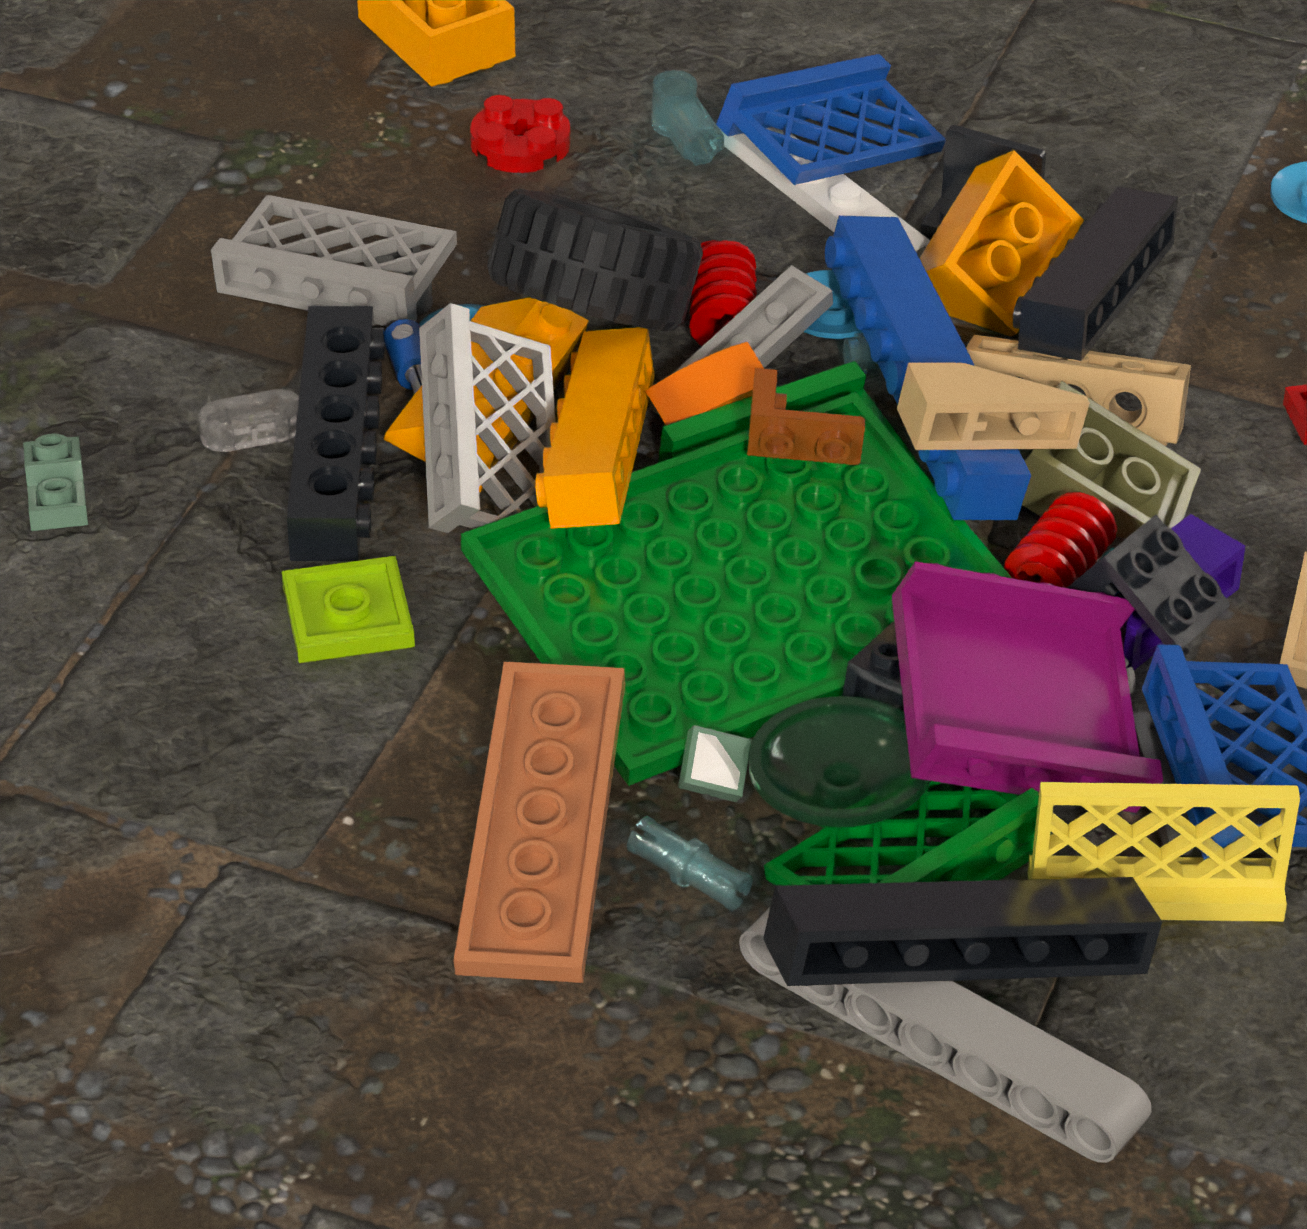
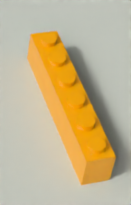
M640 327L584 331L578 352L571 353V375H565L564 377L565 398L558 399V422H553L550 426L551 447H545L543 450L544 473H537L536 475L537 503L540 508H548L551 529L620 524L649 402V397L645 391L652 387L655 377L649 331Z

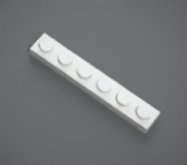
M717 126V141L831 231L835 232L839 215L898 217L919 258L930 242L928 238L846 175L841 174L793 185L744 133L728 137ZM774 127L766 128L768 130L783 134V130ZM790 154L800 165L813 162Z

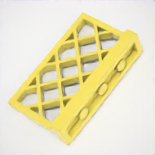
M1040 782L1033 855H1029L1028 879L1133 877L1161 920L1284 922L1287 907L1284 888L1300 803L1298 786ZM1078 805L1085 808L1088 812L1067 824L1053 813V806ZM1129 806H1145L1152 811L1132 825L1118 815L1119 812ZM1193 807H1210L1216 812L1196 826L1182 816L1183 813ZM1257 808H1281L1279 815L1259 827L1246 817V815ZM1104 823L1117 834L1096 847L1083 835ZM1166 824L1181 834L1162 847L1157 846L1147 838L1148 835ZM1230 825H1233L1244 834L1243 837L1225 848H1222L1210 838ZM1069 845L1082 856L1052 855ZM1133 846L1146 857L1116 855ZM1197 847L1209 858L1203 860V857L1179 856ZM1259 847L1273 857L1243 858Z

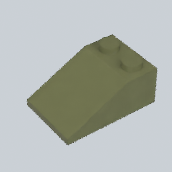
M1061 381L1056 387L1058 389L1084 395L1063 381ZM1088 398L1090 404L1077 449H1018L1031 473L1022 503L1024 507L1041 517L1057 497L1067 492L1085 493L1094 496L1106 504L1115 518L1117 525L1116 536L1125 539L1154 515H1157L1166 527L1170 529L1182 521L1201 468Z

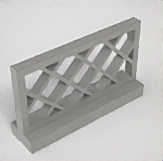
M266 195L232 240L219 238L212 247L211 255L216 289L218 293L307 311L308 306H373L374 324L386 327L402 319L416 322V303L456 247L457 234L456 231ZM273 215L292 218V220L270 226L268 224ZM325 226L340 228L319 235L314 231ZM301 233L306 237L305 239L282 245L279 241L280 239ZM373 235L388 237L368 244H364L362 241L363 238ZM349 242L353 246L351 249L334 254H329L327 251L329 248ZM269 243V245H270L271 248H269V247H264V246H260V245ZM422 244L435 246L434 248L414 254L409 249ZM316 252L318 257L310 256L308 254ZM398 252L401 258L380 264L374 259L377 256ZM360 262H364V264L366 265V267H365V266H360V265H355V264L360 263ZM410 271H411V272L413 273L414 277L411 276V275L403 274V273H407V272H410Z
M450 303L419 328L429 528L449 533L459 525L475 529L523 512L519 506L528 498L535 507L538 506L536 481L516 455L525 448L539 465L540 473H544L543 450L545 447H551L550 426L551 423L556 422L551 346L471 322L468 308ZM471 341L478 343L493 361L487 368L483 369L472 355ZM515 354L533 360L534 381L530 383L510 356ZM496 368L501 371L518 393L509 401L488 375ZM474 385L477 386L496 411L487 419L474 404ZM521 399L536 416L537 429L534 432L513 407ZM499 417L503 419L521 442L513 450L507 446L491 425ZM477 435L480 436L499 460L490 469L477 454ZM502 467L506 469L524 492L516 500H513L494 476ZM480 485L502 511L498 515L479 511Z

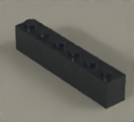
M1118 186L1104 203L1101 202L1091 219L1083 222L1078 234L1073 239H1068L1065 249L1060 255L1051 259L1048 269L1041 277L1037 276L1034 279L1029 291L1024 296L1018 297L1013 312V327L1019 329L1018 349L1082 361L1174 245L1178 196Z
M1133 877L780 885L774 888L763 940L787 986L1137 975L1148 973L1162 920Z

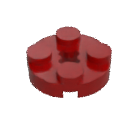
M494 95L484 101V109L477 113L471 122L472 152L476 157L478 152L486 156L487 165L496 170L511 173L535 172L544 169V160L551 159L557 155V162H559L567 155L570 149V122L563 114V104L553 98H543L540 100L511 99L505 95Z

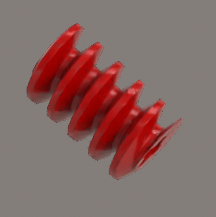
M712 240L701 243L703 256L691 294L689 309L691 335L701 346L707 343L756 298L757 276L755 270L757 266L755 255L747 246L736 241Z
M1067 492L1053 501L1038 522L1023 537L1005 560L1004 569L1013 579L1035 583H1050L1054 586L1067 588L1095 565L1097 559H1100L1108 546L1115 540L1117 525L1114 515L1106 504L1094 496L1081 492Z

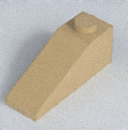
M908 363L897 411L915 450L1077 449L1090 402L1087 396L966 363Z

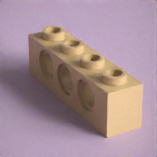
M974 335L966 347L974 365L1014 377H1021L1025 380L1055 388L1061 381L1066 384L1076 385L1085 392L1088 398L1164 446H1167L1168 443L1177 444L1184 424L1191 365L1089 351L1082 361L1019 350L1018 341L980 335ZM1121 392L1132 393L1140 400L1142 408L1136 411L1124 410L1117 404L1115 395Z

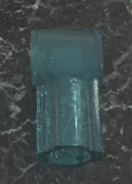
M665 71L658 74L653 81L652 128L657 133L670 137L682 157L691 160L695 166L710 163L713 157L723 150L724 135L697 98L698 84L696 79L684 71Z

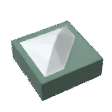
M693 725L687 733L678 788L737 802L743 795L752 739Z

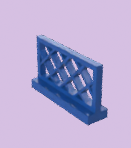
M880 54L731 84L716 123L728 137L744 133L793 185L941 152L946 140L885 80L891 65ZM877 99H880L888 108L876 105ZM848 111L857 114V117L855 118L840 112ZM865 117L890 125V129L864 121ZM811 119L820 122V126L803 120ZM828 125L853 133L854 136L851 137L828 129ZM774 127L783 130V134L768 130L766 128ZM898 129L913 133L919 138L900 133ZM792 133L816 141L817 145L792 138L790 135ZM862 137H865V138H868V139H871V140H874V141H877V142L886 144L887 146L881 147V146H878V145H875V144H872V143L863 141V140H861V139H862ZM825 145H828L849 152L851 154L843 155L825 149L824 147ZM790 154L813 162L800 165Z
M1157 645L1142 686V691L1176 784L1249 785L1228 772L1226 766L1232 762L1257 777L1251 785L1298 786L1300 803L1292 847H1307V819L1299 815L1307 807V785L1282 771L1289 763L1307 774V711L1288 665L1186 661L1180 645ZM1195 683H1208L1224 692V694L1217 700L1198 689ZM1274 685L1279 697L1273 701L1249 686ZM1236 699L1261 715L1255 721H1252L1229 707V705ZM1217 720L1239 733L1240 736L1233 742L1214 731L1210 724ZM1273 721L1293 733L1296 739L1290 743L1265 727ZM1252 741L1278 758L1270 764L1246 750L1245 747ZM1193 807L1186 813L1189 821L1196 826L1216 812L1210 807ZM1257 808L1256 811L1272 819L1280 814L1281 808ZM1230 825L1210 838L1222 848H1225L1243 837L1244 834L1233 825ZM1201 851L1203 860L1209 858V856Z

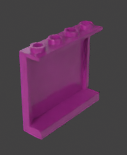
M914 562L892 594L911 778L1021 795L1030 788L1039 792L1040 782L1161 784L1164 781L1161 761L1140 757L1120 631L1122 625L1135 610L1126 598L1109 596L1102 592H1086L1058 587L1050 583H1035L1001 577L994 573H979L950 568L937 563ZM1129 806L1122 811L1137 813L1142 806Z

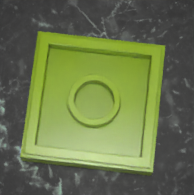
M396 556L282 571L283 590L299 663L415 647L414 629Z

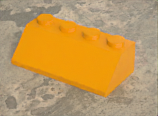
M528 297L482 306L471 319V322L550 345L554 390L571 367V353L577 352L589 320L571 310ZM471 341L472 355L483 369L487 368L493 361L478 343ZM515 354L510 356L530 383L534 381L533 360ZM498 368L488 374L508 401L518 394ZM421 385L387 430L384 440L426 462ZM474 385V404L487 419L496 411L477 386ZM522 399L513 405L518 414L529 425L535 417L530 408ZM499 417L491 425L507 446L512 449L518 439L503 419ZM477 435V454L490 469L499 460L480 436ZM480 485L479 491L481 492L483 487Z

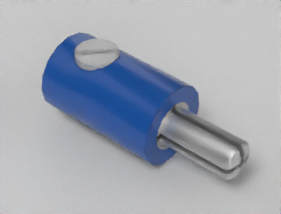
M402 319L393 322L386 328L384 332L385 347L398 382L402 387L413 390L415 394L422 385L420 325L413 320Z

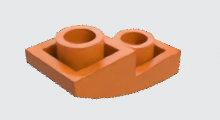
M744 342L713 353L680 369L645 392L664 423L669 425L751 397L755 368H765L750 344Z

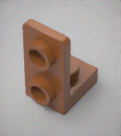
M755 368L748 456L858 465L860 463L865 431V419L863 417L786 410L787 394L776 393L777 370Z

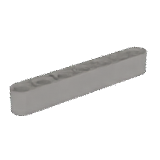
M770 907L740 937V950L745 960L763 976L1088 1159L1102 1163L1113 1160L1147 1121L1152 1112L1151 1102L1147 1094L1130 1078L953 981L787 986L763 940Z

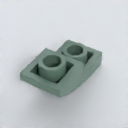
M47 434L38 437L35 441L23 442L31 531L88 525L79 436L66 437L61 434Z

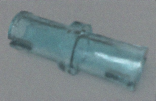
M649 816L643 817L636 826L645 831L643 834L645 837L632 831L627 843L629 852L635 855L638 854L669 872L671 881L678 886L686 888L691 885L722 903L725 908L731 911L736 910L743 903V900L736 896V890L746 896L748 895L753 881L750 874L741 872L710 854L709 846L696 838L688 841L656 823Z

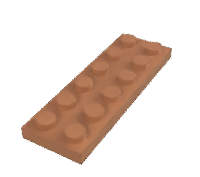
M504 662L453 960L456 975L583 983L624 698V668Z

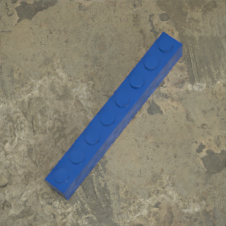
M839 215L834 235L830 236L826 241V265L832 269L839 283L841 296L847 299L855 317L856 327L858 330H862L870 347L871 358L874 362L878 363L886 381L887 391L894 396L897 405L908 363H966L975 366L899 218ZM1018 449L918 450L920 459L926 462L935 481L936 492L940 497H943L953 520L1018 519L1031 478V473Z

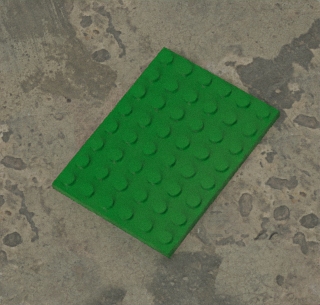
M857 392L805 410V412L863 417L865 419V431L861 461L858 465L748 456L749 431L632 472L620 524L551 529L548 508L537 506L461 533V551L541 664L624 668L625 690L614 767L628 786L681 766L687 733L693 725L749 739L841 703L848 662L894 621L892 594L915 561L937 563L945 567L979 573H994L1001 577L1012 578L964 520H953L943 497L937 494L935 485Z

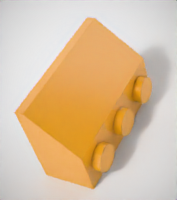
M1013 150L975 167L919 259L949 316L1007 336H1013L1019 331V329L1013 327V312L1018 297L1024 296L1032 287L1034 279L1037 276L1041 277L1048 269L1051 259L1060 255L1065 249L1068 239L1075 237L1084 219Z

